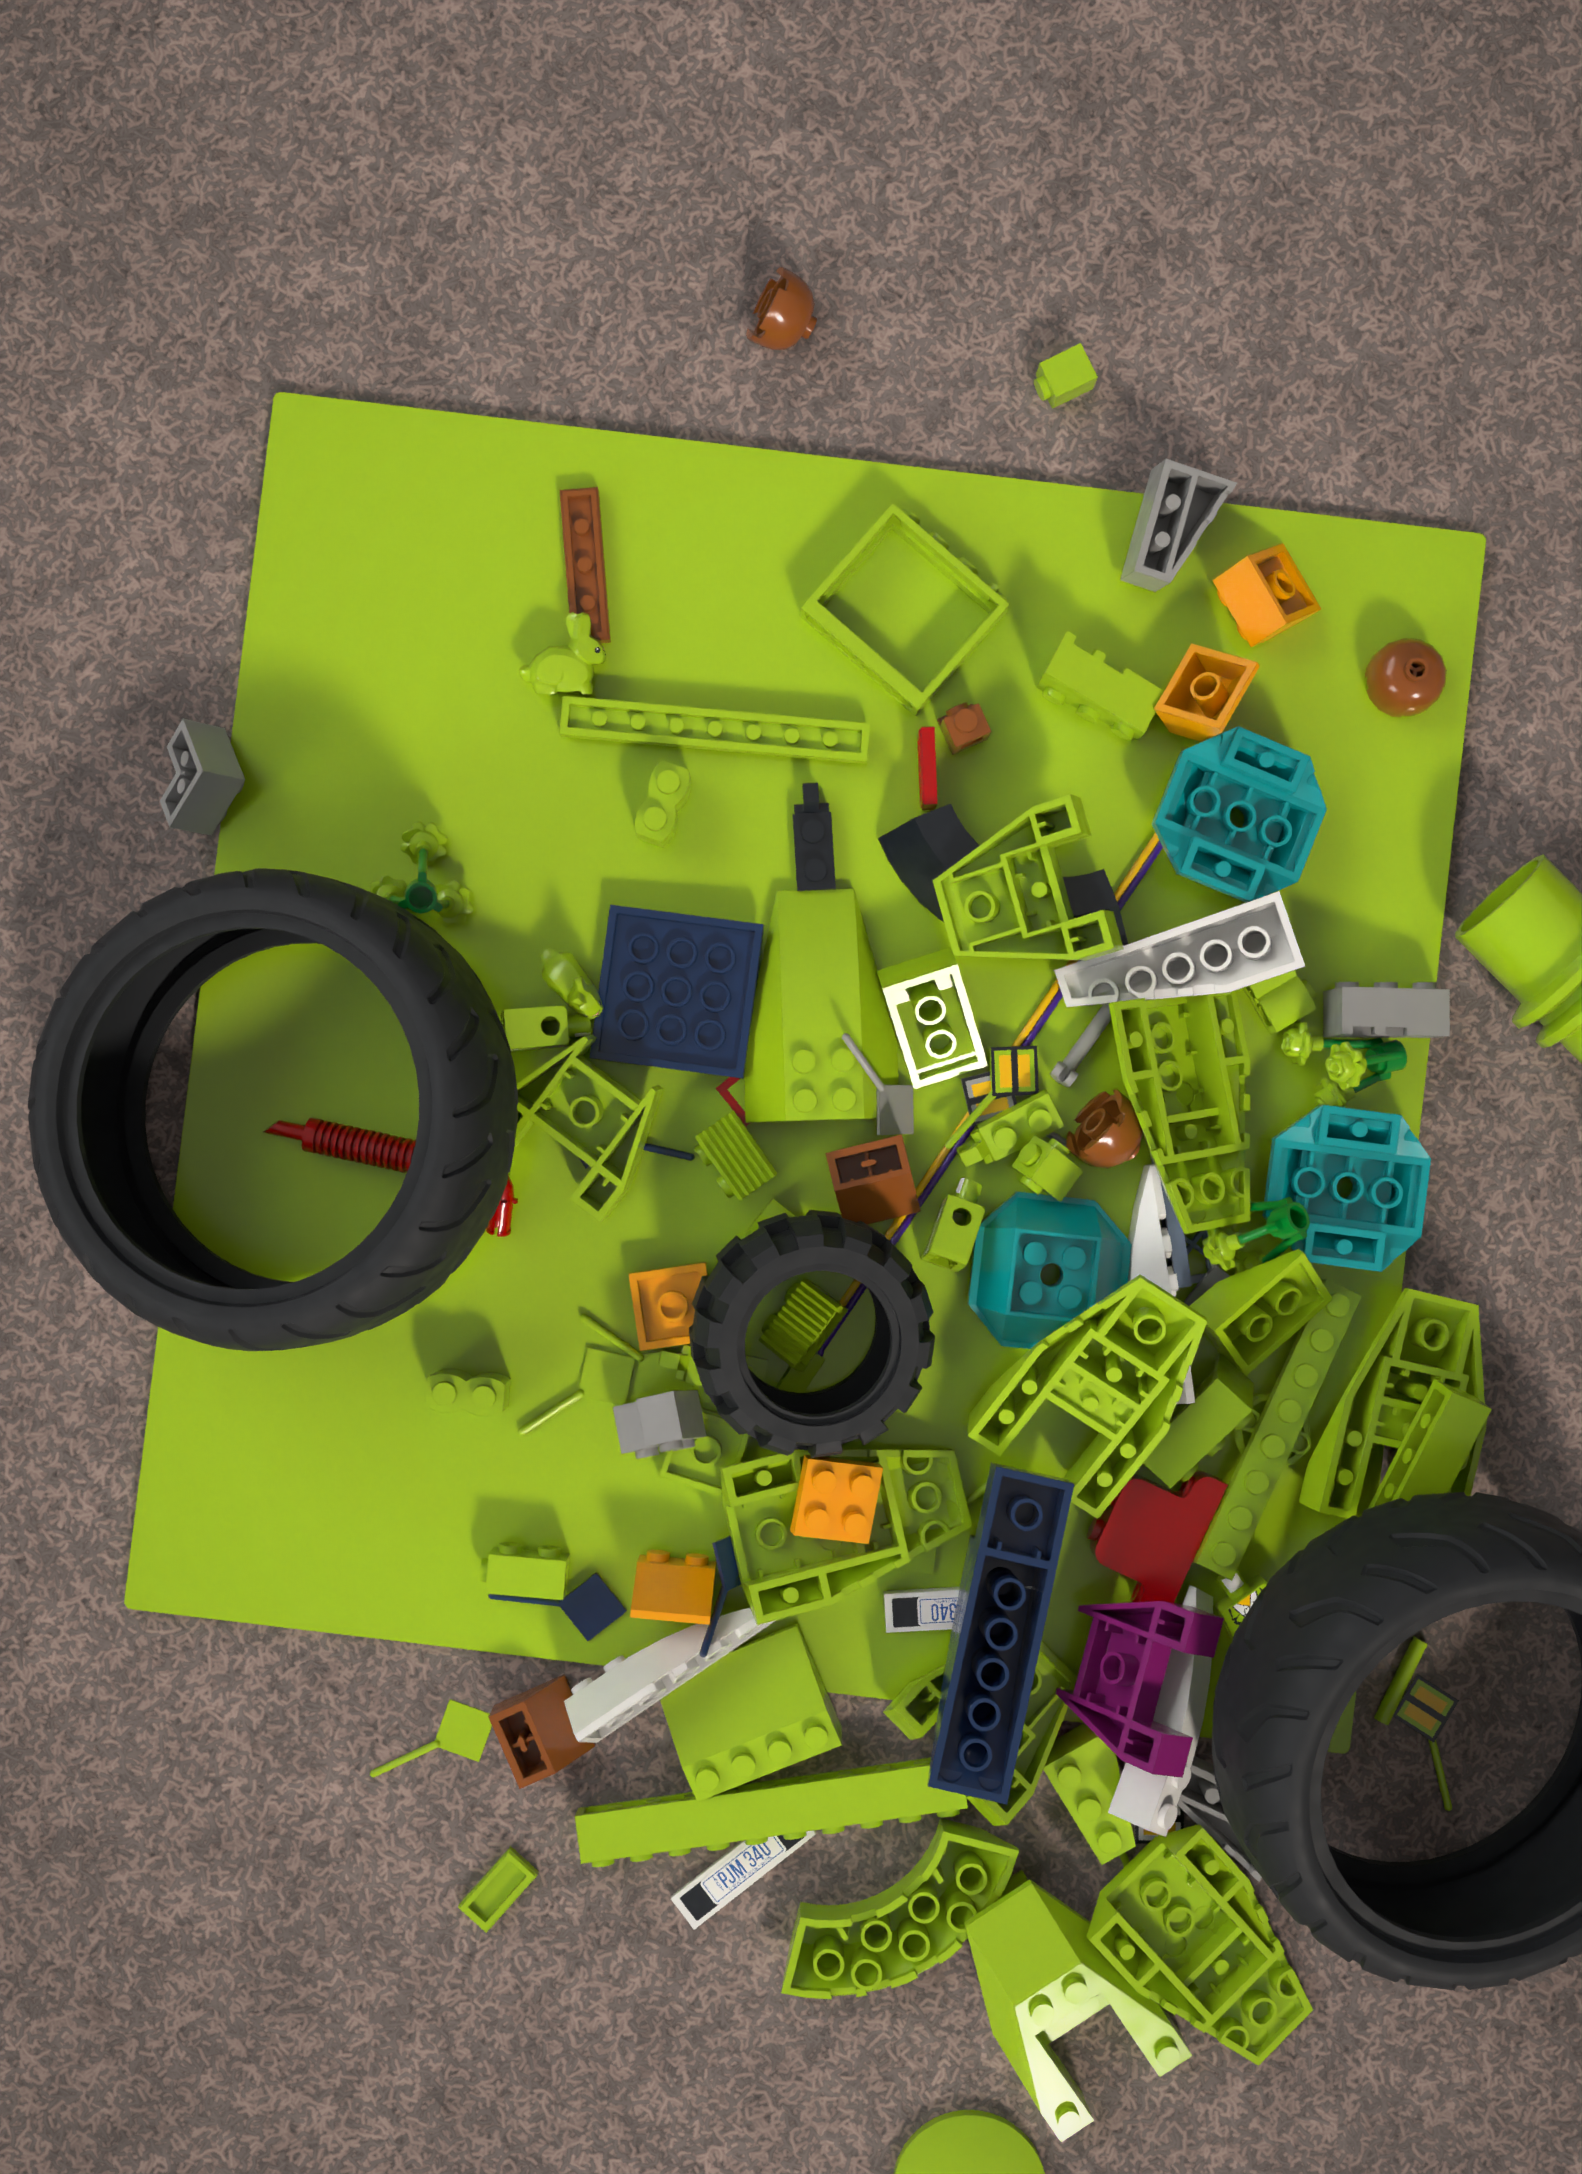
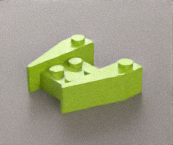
M592 1034L582 1037L517 1083L518 1121L515 1147L518 1146L533 1124H536L592 1167L569 1199L597 1221L602 1222L609 1217L632 1185L663 1088L660 1085L652 1087L642 1101L583 1057L597 1039Z

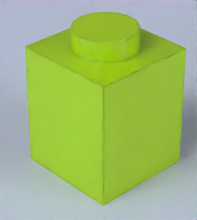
M1079 343L1039 363L1034 386L1042 401L1048 399L1053 409L1092 390L1098 376L1082 344Z

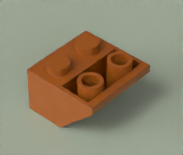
M902 1134L825 1153L842 1218L856 1223L861 1220L868 1225L921 1212Z
M565 1674L495 1704L488 1716L519 1789L557 1773L596 1746L595 1743L578 1742L573 1733L564 1703L573 1693Z

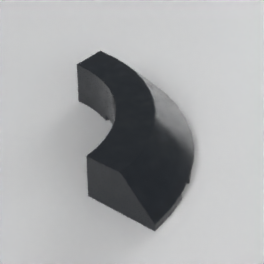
M951 804L915 817L878 838L888 862L901 882L904 883L924 908H927L943 922L933 880L980 846L965 830ZM1102 869L1079 876L1063 877L1074 918L1100 910L1113 911L1123 946L1127 945L1128 941L1119 905L1105 870Z

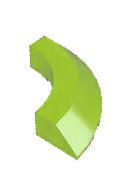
M940 1818L936 1833L922 1858L908 1874L890 1888L875 1896L848 1904L817 1905L800 1902L790 1940L781 1993L815 1999H832V1996L843 1995L862 1997L866 1996L867 1992L884 1989L889 1986L893 1989L907 1984L918 1978V1974L930 1969L938 1962L940 1964L954 1955L968 1938L964 1922L996 1902L998 1898H1001L1012 1875L1019 1848L982 1828Z

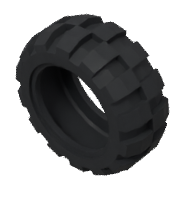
M809 1210L806 1216L788 1217L786 1213H782L758 1222V1230L742 1240L736 1235L716 1255L719 1262L710 1276H702L692 1302L695 1313L693 1325L689 1327L691 1356L704 1391L712 1400L718 1414L739 1435L748 1434L757 1439L759 1446L787 1456L792 1454L794 1449L808 1450L811 1458L841 1454L843 1452L842 1444L858 1438L865 1445L888 1431L889 1429L884 1422L897 1409L906 1413L922 1390V1386L917 1380L922 1368L927 1369L932 1364L935 1335L930 1331L929 1319L934 1312L926 1287L917 1277L911 1262L886 1236L861 1220L856 1223L842 1218L837 1212ZM813 1271L837 1272L863 1283L871 1294L875 1308L874 1337L863 1361L844 1380L823 1390L796 1393L780 1390L765 1383L748 1368L745 1356V1338L749 1321L760 1301L778 1284L793 1276Z

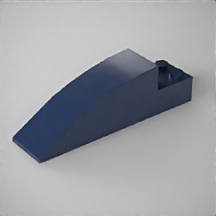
M991 1462L976 1536L970 1535L940 1695L927 1783L928 1787L1003 1804L1008 1802L1074 1483L1068 1479ZM1024 1586H1032V1588L1029 1589L1025 1588Z

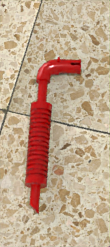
M313 1117L309 1118L305 1126L279 1120L263 1131V1133L302 1141V1150L305 1152L318 1153L319 1155L325 1154L328 1157L332 1156L342 1160L347 1159L356 1163L362 1162L365 1165L369 1164L374 1167L377 1165L379 1168L384 1167L393 1171L399 1170L402 1173L409 1169L416 1140L413 1141L410 1138L406 1139L401 1136L398 1138L396 1135L391 1136L382 1132L376 1133L373 1130L369 1131L359 1127L354 1128L350 1125L332 1123ZM509 1175L493 1218L489 1220L486 1228L487 1233L490 1235H494L495 1228H498V1237H505L511 1234L513 1204L518 1203V1198H514V1185Z

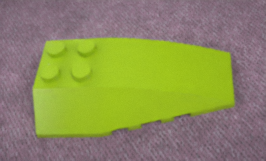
M855 890L777 891L756 986L744 1074L745 1123L877 1119L876 1086L842 1039V1035L845 1033L850 1035L884 1085H899L898 1047Z
M1237 990L1220 994L1145 1001V998L1109 1003L1123 1083L1139 1120L1167 1198L1184 1234L1250 1221V1169L1245 1168V1150L1250 1149V1134L1245 1133V1112L1250 1111V1094H1245V1076H1250V1058Z
M794 1449V1452L788 1456L778 1453L722 1467L721 1480L724 1511L740 1581L756 1624L760 1625L834 1605L845 1599V1596L877 1581L876 1579L909 1563L912 1558L925 1551L932 1550L971 1528L972 1522L955 1450L842 1449L843 1452L841 1454L822 1456L878 1463L883 1467L869 1544L794 1536L791 1533L790 1528L804 1454L810 1455L808 1450Z
M1198 1824L1169 1832L1166 1837L1162 1835L1155 1836L1100 1891L1086 1937L1136 1992L1147 1999L1151 1998L1159 2003L1162 2008L1174 2015L1177 2014L1190 2022L1198 2030L1210 2034L1221 2044L1259 2066L1313 2011L1312 2006L1293 1968L1289 1965L1284 1955L1285 1951L1279 1939L1274 1935L1269 1925V1919L1254 1894L1255 1890L1250 1880L1206 1830Z

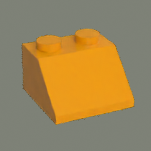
M1283 543L1246 556L1212 580L1217 588L1220 601L1230 610L1237 623L1239 634L1248 641L1250 647L1275 637L1321 610Z
M1191 644L1154 710L1170 733L1199 742L1208 740L1223 732L1260 666L1258 662Z
M648 1550L647 1555L640 1554L636 1567L630 1617L710 1625L717 1561H709L708 1555L688 1553L685 1559L670 1557V1552L664 1550Z

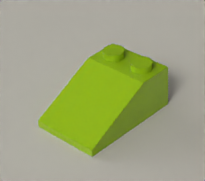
M950 947L877 970L914 1089L988 1066L959 967Z
M1297 1249L1216 1282L1194 1301L1190 1307L1207 1318L1204 1331L1219 1353L1247 1376L1329 1304L1333 1298L1304 1252Z

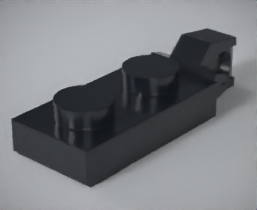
M803 783V804L794 805L793 814L797 891L836 889L832 818L831 812H829V803H819L818 783Z

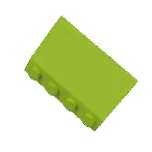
M797 1623L738 1646L660 1699L682 1769L697 1802L842 1745L841 1723Z

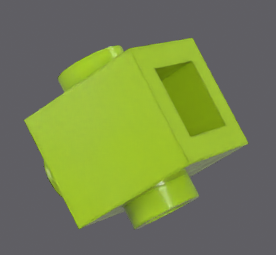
M1035 1135L1021 1149L1018 1158L1012 1164V1167L1023 1175L1019 1181L1037 1195L1044 1191L1059 1202L1063 1200L1083 1173L1080 1167L1067 1158L1070 1153L1068 1148L1054 1138H1051L1047 1143Z

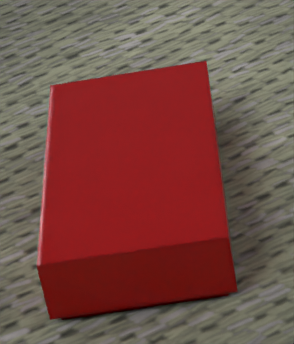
M921 727L917 734L920 808L922 810H935L938 805L935 727Z

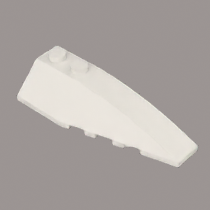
M1278 891L1123 946V950L1087 961L1082 960L1054 971L1066 1007L1109 1004L1141 998L1153 1000L1229 993L1303 968L1305 964L1280 892Z
M1154 1164L1144 1165L1133 1206L1128 1240L1132 1244L1128 1282L1141 1274L1176 1297V1291L1179 1290L1177 1274H1174L1172 1266H1167L1166 1258L1171 1257V1239L1167 1228H1161L1160 1220L1166 1218L1161 1181ZM1190 1366L1183 1383V1391L1179 1403L1177 1402L1176 1404L1195 1403Z
M1189 1585L1183 1605L1192 1606L1213 1614V1597ZM1171 1649L1153 1721L1193 1737L1183 1778L1154 1775L1129 1763H1125L1108 1813L1145 1830L1166 1837L1168 1829L1173 1826L1177 1818V1804L1182 1790L1187 1787L1191 1778L1190 1767L1204 1719L1209 1689L1211 1657L1193 1655Z
M742 1609L719 1617L706 1657H701L699 1652L708 1625L695 1624L653 1643L627 1659L622 1655L610 1661L603 1667L606 1672L594 1681L591 1677L581 1681L571 1689L573 1695L564 1701L577 1741L598 1743L775 1621L757 1625L751 1609Z

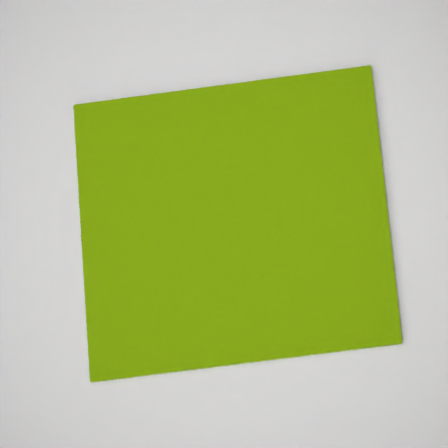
M278 392L274 395L231 735V745L244 774L245 781L241 792L236 794L227 809L224 820L220 824L214 875L233 871H241L243 873L258 868L285 869L332 878L369 892L370 883L372 881L380 882L381 877L384 875H389L395 880H404L408 886L411 881L418 879V864L412 863L410 856L401 851V845L404 842L401 834L404 831L410 830L417 821L422 822L424 826L429 822L435 823L438 831L447 836V841L443 844L446 847V854L436 858L433 865H427V880L431 881L434 886L437 883L448 884L454 880L458 881L460 889L467 888L470 890L469 901L473 906V911L465 914L466 921L463 924L452 923L445 927L440 924V918L432 919L430 917V911L419 914L409 908L407 910L435 929L464 957L484 986L500 1021V1014L503 1009L566 1005L567 1015L579 1014L552 990L542 978L541 974L544 964L541 960V954L548 948L554 949L558 953L570 952L599 991L610 905L764 924L759 962L761 966L777 891L797 890L793 830L794 805L803 804V783H818L819 803H829V812H831L836 889L855 890L876 968L880 970L948 947L951 948L944 922L927 908H924L904 883L901 882L888 862L878 841L879 837L911 819L933 811L920 808L917 748L919 729L921 727H935L938 798L936 809L951 804L965 830L979 845L987 841L1032 806L1068 794L1080 797L1091 836L1055 847L1062 876H1079L1104 869L1115 893L1155 834L1152 822L1180 752L1201 742L1170 733L1156 712L1145 734L1139 740L1135 738L1125 740L1111 732L1112 726L1100 720L1097 723H1093L1083 719L1076 713L1077 708L1065 702L1063 705H1057L1048 701L1042 696L1043 691L1038 689L1037 686L1066 630L1077 636L1074 644L1090 654L1093 653L1094 649L1100 650L1107 655L1104 660L1105 662L1121 670L1127 667L1162 690L1166 689L1190 645L1195 644L1258 662L1260 667L1231 717L1253 733L1310 756L1313 763L1314 775L1321 789L1327 811L1299 881L1279 890L1305 964V967L1295 970L1296 975L1300 980L1306 979L1310 983L1317 997L1313 1000L1317 1009L1299 1020L1307 1022L1308 1030L1312 1035L1323 1037V991L1334 989L1336 982H1359V987H1374L1375 982H1398V988H1412V983L1437 982L1486 538L1483 534L1222 503L1217 511V515L1197 540L1196 546L1171 583L1154 592L1120 580L1143 500V493ZM598 487L611 643H601L606 653V660L603 664L593 665L592 694H582L579 691L537 694L532 683L526 682L520 677L519 668L523 665H530L534 657L547 647L566 646L570 642V635L566 624V618L569 614L560 490ZM892 503L900 509L903 507L909 513L913 512L920 520L918 525L928 534L935 532L940 535L949 545L948 551L958 560L963 557L970 561L978 570L977 576L987 585L994 583L1000 587L999 591L1007 597L1006 601L1010 604L1003 618L917 716L913 715L801 617V606ZM893 530L888 533L824 606L920 691L989 614ZM1283 543L1321 610L1275 637L1250 647L1248 641L1239 634L1237 623L1230 610L1220 601L1217 588L1212 580L1246 556ZM1403 638L1421 639L1432 645L1442 656L1447 670L1446 685L1438 700L1421 714L1392 717L1378 710L1369 699L1366 691L1368 689L1367 677H1365L1366 668L1372 656L1388 643ZM573 696L871 723L867 764L561 737L559 730L562 697ZM967 702L968 705H975L979 703L992 731L988 740L952 755L937 719L947 715L946 711L959 704ZM662 760L687 768L691 777L689 798L683 808L677 812V830L672 841L665 848L640 840L635 832V818L638 809L644 800L649 797L648 785L650 776L654 768ZM1232 808L1230 811V821L1234 826L1241 828L1244 824V815L1236 808ZM1163 848L1120 913L1127 941L1130 944L1246 902L1176 874ZM317 943L278 946L253 953L216 973L200 987L173 1203L174 1212L186 1228L219 1257L232 1265L256 1275L270 1279L296 1282L324 1270L356 1248L375 1229L391 1207L401 1189L407 1171L402 1173L399 1170L393 1171L384 1167L379 1168L377 1165L374 1167L369 1164L365 1165L362 1162L356 1163L347 1159L342 1160L332 1156L328 1157L325 1154L319 1155L318 1153L305 1152L302 1150V1141L263 1133V1131L279 1120L305 1126L309 1118L313 1117L332 1123L350 1125L354 1128L359 1127L369 1131L373 1130L376 1133L382 1132L391 1136L396 1135L398 1138L400 1136L406 1139L410 1138L414 1141L417 1137L419 1122V1090L416 1068L409 1043L392 1007L374 983L359 968L327 946ZM954 956L959 967L988 1066L914 1089L913 1086L914 1134H902L915 1189L968 1111L961 1079L990 1072L989 1047L1012 1046L1056 981L1057 977L1054 970L1065 967L1069 960ZM1241 988L1237 990V996L1250 1058V1076H1245V1094H1250V1111L1245 1112V1133L1250 1134V1149L1245 1150V1168L1250 1169V1199L1253 1202H1264L1272 1138L1316 1108L1313 1095L1318 1092L1316 1085L1321 1083L1323 1078H1327L1330 1083H1335L1339 1088L1340 1086L1337 1082L1329 1079L1325 1066V1060L1330 1056L1331 1048H1323L1322 1051H1311L1304 1066L1293 1064L1291 1057L1286 1056L1282 1051L1281 1044L1284 1031L1293 1028L1294 1023L1277 1033L1270 1034L1255 1011L1251 1000ZM1062 997L1030 1046H1037L1039 1092L1043 1090L1048 1092L1064 1124V1127L1054 1132L1067 1139L1068 1132L1070 1131L1075 1135L1076 1129L1081 1124L1074 1120L1078 1113L1098 1094L1106 1091L1111 1096L1114 1094L1113 1090H1118L1129 1100L1130 1098L1123 1083L1112 1020L1075 1070L1079 1075L1070 1087L1059 1084L1051 1077L1050 1073L1058 1061L1063 1062L1103 1005L1066 1007ZM595 1018L590 1019L591 1035L593 1034ZM552 1021L541 1023V1029L545 1034L556 1033V1026ZM893 1024L898 1047L899 1085H913ZM582 1037L569 1038V1045L567 1047L511 1052L515 1066L516 1083ZM1323 1037V1039H1348V1040H1370V1039H1375V1038H1335V1037ZM1381 1038L1383 1042L1398 1040L1403 1044L1407 1054L1406 1066L1403 1070L1391 1072L1390 1079L1379 1081L1355 1093V1097L1347 1101V1108L1402 1115L1409 1125V1129L1419 1140L1430 1038ZM590 1047L583 1057L642 1101L652 1087L660 1085L663 1088L646 1143L692 1153L695 1156L694 1160L689 1161L643 1150L630 1189L609 1217L599 1222L569 1199L592 1167L589 1166L585 1169L575 1154L536 1124H533L518 1146L514 1148L511 1170L508 1173L514 1185V1198H518V1203L513 1204L511 1234L505 1237H498V1228H495L494 1235H490L485 1230L470 1254L457 1270L449 1275L446 1282L424 1301L398 1317L371 1330L363 1331L345 1339L320 1345L274 1351L225 1349L197 1342L158 1327L124 1598L125 1606L132 1610L605 1666L622 1655L627 1659L653 1643L695 1625V1623L630 1617L637 1561L640 1554L647 1555L648 1550H664L670 1552V1557L684 1559L688 1553L708 1555L709 1561H716L712 1543L730 1535L723 1506V1497L657 1477L665 1453L660 1452L659 1447V1455L636 1459L635 1452L621 1454L613 1407L620 1406L618 1404L581 1397L526 1434L520 1435L518 1430L579 1390L588 1347L630 1356L580 1320V1315L586 1314L641 1354L661 1351L662 1348L644 1351L639 1349L629 1273L706 1262L707 1273L710 1276L719 1262L716 1255L736 1235L741 1238L772 1198L796 1217L806 1216L809 1210L837 1212L841 1215L825 1153L901 1134L877 1135V1119L750 1123L745 1127L778 1174L740 1201L736 1195L728 1198L716 1181L722 1175L713 1163L706 1167L694 1150V1147L699 1144L695 1136L733 1111L716 1090V1087L729 1077L589 1058ZM1353 1048L1359 1050L1364 1057L1366 1051L1369 1050L1368 1048ZM1366 1066L1365 1072L1360 1076V1081L1375 1074V1072H1371ZM1033 1095L1015 1096L1017 1104ZM971 1134L969 1135L965 1143L973 1139ZM1144 1134L1140 1142V1150L1133 1159L1108 1169L1090 1166L1071 1152L1067 1156L1068 1159L1083 1170V1173L1065 1197L1095 1200L1127 1239L1144 1165L1152 1164ZM1047 1136L1041 1138L1047 1143L1050 1141V1138ZM1021 1149L998 1161L994 1160L986 1164L983 1159L968 1167L964 1166L957 1153L920 1208L921 1212L916 1214L895 1245L911 1262L917 1277L925 1285L934 1312L929 1319L930 1331L935 1335L932 1364L927 1369L922 1368L917 1380L922 1386V1390L908 1411L903 1413L897 1409L884 1422L889 1429L888 1431L865 1445L862 1444L859 1438L842 1444V1449L955 1450L966 1498L987 1482L991 1462L1064 1479L1066 1473L1099 1433L1046 1398L1001 1456L968 1436L969 1413L989 1387L1030 1349L1001 1346L967 1304L973 1249L967 1266L957 1273L921 1260L941 1203L948 1194L955 1196L960 1178L969 1179L982 1185L976 1203L985 1207L982 1220L1001 1206L1014 1193H1034L1019 1182L1023 1175L1012 1167ZM1346 1176L1337 1183L1338 1194L1345 1198L1352 1191V1182ZM1044 1191L1040 1192V1194L1049 1195ZM1254 1211L1250 1215V1222L1243 1225L1238 1232L1244 1234L1266 1225V1220L1262 1216L1263 1211ZM953 1215L954 1222L957 1225L963 1226V1219L959 1215ZM895 1218L868 1225L885 1235ZM1220 1227L1229 1235L1237 1233L1232 1231L1231 1228ZM1197 1232L1184 1235L1192 1240ZM1269 1233L1246 1242L1243 1248L1236 1250V1254L1238 1251L1250 1252L1251 1250L1258 1251L1260 1255L1267 1254L1283 1240ZM1201 1236L1196 1244L1203 1249ZM1193 1248L1188 1254L1190 1275L1207 1273L1205 1256ZM1288 1248L1279 1256H1282L1292 1251L1290 1250V1248ZM1406 1251L1395 1258L1382 1272L1311 1263L1321 1281L1328 1279L1362 1296L1307 1416L1311 1431V1448L1299 1461L1283 1469L1240 1562L1238 1570L1246 1582L1258 1574L1268 1582L1299 1550L1305 1549L1311 1540L1348 1519L1320 1513L1299 1503L1307 1464L1342 1395L1401 1295ZM1054 1263L1045 1265L1040 1273V1278L1046 1285L1054 1284L1060 1277V1270ZM1234 1268L1225 1271L1230 1276L1235 1275ZM830 1271L806 1272L781 1282L765 1295L752 1314L745 1338L746 1355L769 1360L764 1379L765 1383L775 1387L789 1367L785 1361L759 1342V1338L764 1334L761 1329L765 1321L774 1313L778 1315L783 1305L787 1303L784 1298L792 1285L797 1282L801 1283L806 1278L839 1302L854 1281V1278ZM1193 1283L1190 1287L1179 1288L1176 1291V1298L1183 1302L1198 1283ZM866 1288L825 1349L823 1357L826 1360L804 1393L823 1390L841 1382L865 1358L874 1337L876 1319L873 1299L868 1288ZM1299 1330L1247 1375L1254 1383L1253 1398L1260 1394L1271 1393ZM1205 1331L1200 1340L1192 1366L1190 1365L1192 1382L1196 1379L1201 1383L1215 1369V1364L1212 1360L1218 1355L1219 1351ZM683 1345L664 1347L663 1349H675L683 1347ZM636 1359L626 1404L637 1402L636 1399L644 1398L639 1363ZM443 1369H459L472 1376L483 1372L503 1374L511 1379L509 1406L502 1413L494 1416H478L464 1409L452 1413L433 1411L424 1406L427 1377ZM692 1384L693 1390H698L701 1407L717 1412L715 1405L705 1393L703 1386ZM1234 1429L1224 1437L1226 1442L1215 1455L1210 1457L1206 1454L1197 1463L1199 1465L1197 1471H1204L1216 1476L1228 1485L1242 1456L1236 1445ZM751 1436L743 1462L778 1453L760 1447L757 1439ZM1372 1444L1357 1508V1517H1360L1362 1512L1368 1509L1380 1485L1384 1445ZM1144 1464L1135 1472V1474L1172 1491H1179L1182 1485V1481L1179 1480L1172 1488H1169ZM984 1494L968 1507L972 1527L936 1547L934 1575L891 1570L877 1578V1581L845 1596V1599L834 1605L776 1620L741 1645L797 1623L828 1693L894 1700L908 1683L946 1664L952 1629L886 1633L884 1591L960 1587L970 1535L976 1536ZM1071 1502L1042 1642L1078 1676L1093 1620L1092 1616L1078 1611L1079 1605L1132 1603L1130 1598L1137 1581L1099 1563L1091 1551L1090 1539H1087L1089 1527L1095 1517ZM502 1542L520 1543L523 1545L522 1550L538 1551L539 1546L560 1547L561 1553L570 1554L568 1586L565 1596L597 1572L627 1611L591 1640L587 1641L561 1607L490 1599L488 1594H485L486 1582L480 1581L482 1558H488V1554L493 1547H499V1543ZM1192 1562L1174 1603L1183 1605L1190 1585L1213 1597V1614L1219 1616L1215 1604L1227 1596V1594L1217 1581L1219 1574ZM717 1564L712 1613L722 1586ZM742 1585L727 1592L720 1616L750 1608ZM1224 1625L1221 1628L1214 1658L1211 1660L1209 1689L1199 1737L1212 1738L1215 1689L1229 1645L1232 1643ZM1356 1692L1351 1697L1339 1719L1331 1738L1328 1752L1345 1754L1350 1749ZM1068 1707L1063 1721L1084 1723Z

